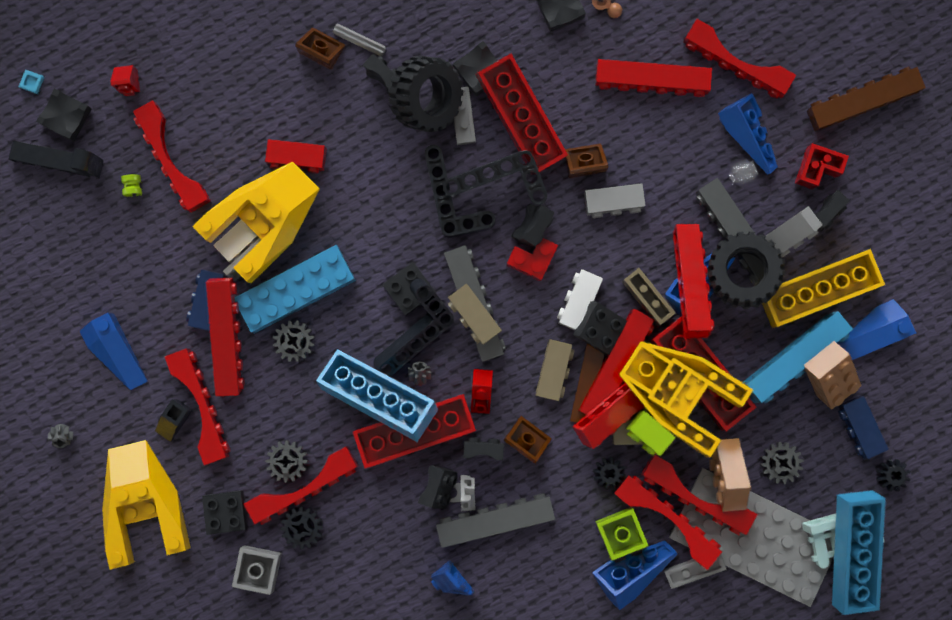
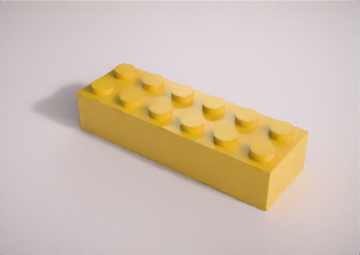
M869 249L782 283L775 296L762 305L771 327L775 328L884 286L885 283L872 251Z

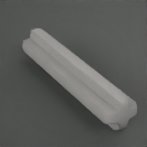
M336 24L333 33L374 54L384 55L386 51L385 46L340 24Z

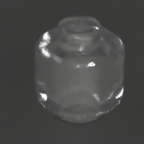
M748 159L733 164L731 166L732 172L729 173L732 183H737L739 187L755 182L756 176L759 175L753 161L750 162Z

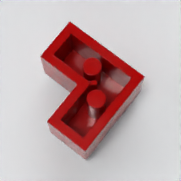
M812 143L806 148L795 184L814 189L819 186L823 173L836 178L844 173L849 156Z
M543 238L537 244L533 254L515 246L506 266L541 282L558 245Z

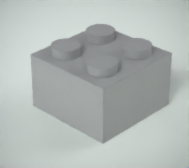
M246 545L242 546L238 555L232 587L271 595L275 590L282 553Z

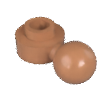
M592 0V4L596 9H607L608 15L612 18H618L622 14V7L618 3H611V0H603L601 2Z

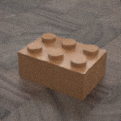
M835 341L803 365L816 396L831 410L841 405L848 396L857 392L861 387L850 354Z
M739 438L722 439L713 452L712 459L709 460L710 471L714 472L713 486L717 487L718 490L716 493L717 503L721 504L722 511L746 510L751 486Z

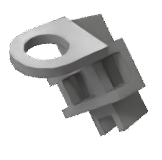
M461 475V483H456L454 486L457 490V495L455 498H451L450 502H461V511L475 510V480L471 476Z

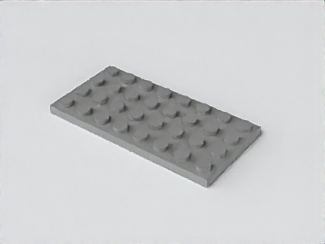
M701 468L691 493L703 501L718 504L716 498L718 490L717 487L713 486L714 473ZM750 491L746 508L758 515L747 535L740 533L738 536L729 530V525L723 523L721 526L712 520L713 516L706 513L704 516L695 511L696 506L689 503L688 506L684 504L681 513L690 520L688 524L693 528L698 526L705 532L704 537L709 541L714 539L721 545L719 549L722 551L721 556L726 566L811 607L833 557L829 558V565L826 568H821L817 566L816 562L812 561L811 556H814L813 545L808 542V537L811 534L803 531L802 527L803 522L810 520ZM674 525L669 538L689 547L680 529ZM826 538L828 552L832 550L830 538Z

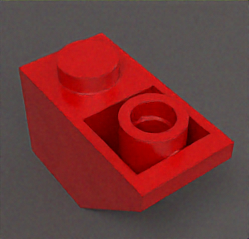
M133 65L114 67L110 81L112 87L123 94V96L135 95L134 92H140L138 70Z
M473 370L471 413L490 414L493 370Z

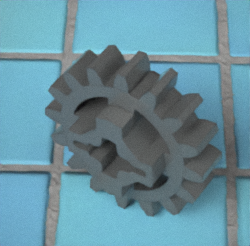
M288 321V326L282 323V330H275L278 336H273V339L277 340V343H274L273 346L279 348L276 354L282 353V359L288 356L289 362H292L293 358H295L296 362H300V357L306 359L305 353H312L309 348L310 346H315L314 343H311L315 336L309 335L312 329L306 330L307 324L304 323L300 326V321H296L295 325H293L292 321ZM291 329H299L301 332L295 334ZM285 335V342L282 344V337ZM290 336L298 338L296 341L298 347L293 344L290 345L292 341ZM304 339H306V346H305V348L302 347V343H303V340H304ZM294 349L297 354H289L286 351Z
M286 440L285 445H283L280 441L278 442V448L273 445L271 447L273 452H267L270 459L265 460V462L270 463V466L266 469H272L273 472L270 476L277 475V481H280L282 478H284L285 483L289 481V478L295 481V475L301 477L303 475L300 471L307 470L303 466L305 463H308V460L304 459L307 452L302 453L303 446L297 448V442H293L290 445L289 440ZM283 449L282 455L276 458V454ZM292 450H294L297 453L299 458H296L292 454ZM287 456L288 460L295 462H292L286 466V463L279 461L286 459ZM275 465L282 469V473L277 470ZM294 465H299L297 470L291 474V468Z
M777 442L776 447L774 444H769L770 450L764 449L766 455L760 456L761 459H764L760 466L765 467L762 473H768L767 479L771 480L774 478V483H779L780 479L782 484H786L787 479L793 482L792 476L799 477L800 475L797 473V470H803L799 463L804 461L798 459L801 452H794L796 447L791 446L789 448V443L787 442L783 446L781 442ZM778 450H786L780 455L775 453ZM770 459L772 460V467H771V468H770V465H769ZM778 459L784 460L783 463L786 467L779 466L780 462H778ZM782 471H786L788 473L783 476H778V474H780Z

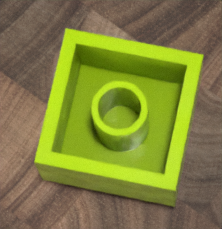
M639 411L625 428L629 431L627 435L635 442H642L644 444L642 448L650 455L657 454L660 456L676 438L645 411Z
M632 507L595 521L612 561L648 546Z

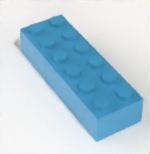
M335 245L235 297V302H238L239 311L250 332L255 334L355 282L356 279L339 247Z
M839 311L828 313L742 382L753 389L749 397L754 403L769 402L774 398L773 393L778 390H784L789 386L788 381L793 378L797 379L804 374L803 369L805 368L803 365L833 341L836 343L840 341L841 343L850 337L848 333L853 329Z
M338 349L316 380L321 390L418 442L438 411L434 400Z
M873 490L837 494L832 605L843 615L880 610L886 499Z

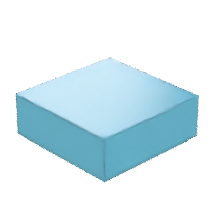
M25 70L19 88L38 94L44 76Z

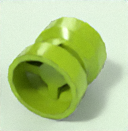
M130 174L121 176V182L124 184L122 189L123 196L132 197V194H136V196L142 195V189L139 186L141 182L140 175Z

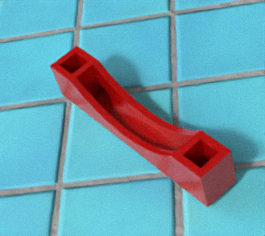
M696 19L683 41L689 50L699 51L705 59L709 61L713 59L719 63L718 65L722 69H730L735 72L738 78L748 79L754 87L767 90L768 94L773 98H782L796 77L794 73L781 66L760 67L739 60L721 44L714 28L699 19Z
M152 100L134 110L133 112L136 117L133 119L139 128L142 127L145 132L143 137L148 145H152L154 149L152 150L153 156L157 161H161L163 165L161 167L162 172L171 179L172 183H170L172 190L181 197L179 202L182 208L192 213L210 203L211 200L204 187L199 182L183 175L171 161L165 144L166 119L158 104Z
M186 348L165 356L171 375L189 388L199 405L202 431L197 448L204 466L229 457L230 447L228 442H224L222 438L224 431L220 423L217 424L215 419L217 411L214 405H210L208 399L211 398L210 392L207 387L204 388L202 380H204L201 369H197L195 364L198 361L195 352H191L190 349Z
M346 446L331 454L320 474L303 489L279 495L263 493L244 503V506L254 524L260 522L263 525L272 520L270 516L277 512L279 516L289 510L287 506L294 503L296 506L305 501L304 497L311 493L314 496L323 491L322 486L328 484L330 487L339 482L338 477L344 474L348 477L355 473V468L359 465L349 447Z
M656 455L650 457L641 475L645 476L644 481L653 486L657 483L662 486L661 491L670 496L672 493L679 496L678 501L687 506L689 503L696 506L695 511L704 516L706 513L713 516L712 520L721 526L723 523L729 525V530L738 536L740 533L747 535L758 515L747 508L746 510L722 511L721 504H713L699 499L681 483L672 464Z
M635 475L633 478L628 476L614 494L630 507L652 509L669 518L684 535L691 557L708 570L722 553L719 549L721 545L714 539L710 541L704 537L705 532L698 526L695 528L688 524L690 520L682 513L678 516L673 512L674 507L666 500L662 503L657 499L659 495L651 488L646 490L642 486L644 482Z

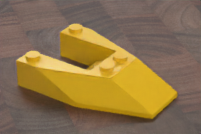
M291 162L238 188L209 210L192 227L206 241L212 243L239 217L261 239L233 267L247 282L252 283L293 243L320 188L294 162Z
M645 342L639 343L619 374L660 425L706 457L712 456L721 440L688 419L689 414L705 389L709 388L738 408L743 407L753 389L702 357Z
M144 440L108 449L102 513L105 551L109 569L134 563L126 524L154 517L159 519L167 555L190 549L191 546L178 491L148 442Z

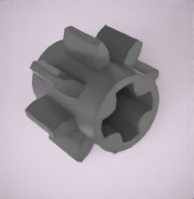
M424 362L413 363L412 368H408L409 381H413L415 385L419 386L426 384L427 379H432L431 367L427 366Z
M58 424L55 427H51L48 433V441H52V446L64 448L70 445L74 432L69 431V426Z

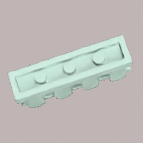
M836 513L802 523L803 531L811 534L808 537V542L813 545L814 556H811L812 561L816 562L817 566L821 568L828 567L829 558H834ZM826 538H830L832 550L828 552Z

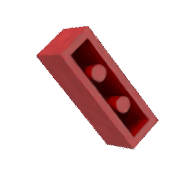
M268 139L265 162L272 169H279L294 162L300 169H308L309 173L318 174L319 171H324L327 148L325 145Z

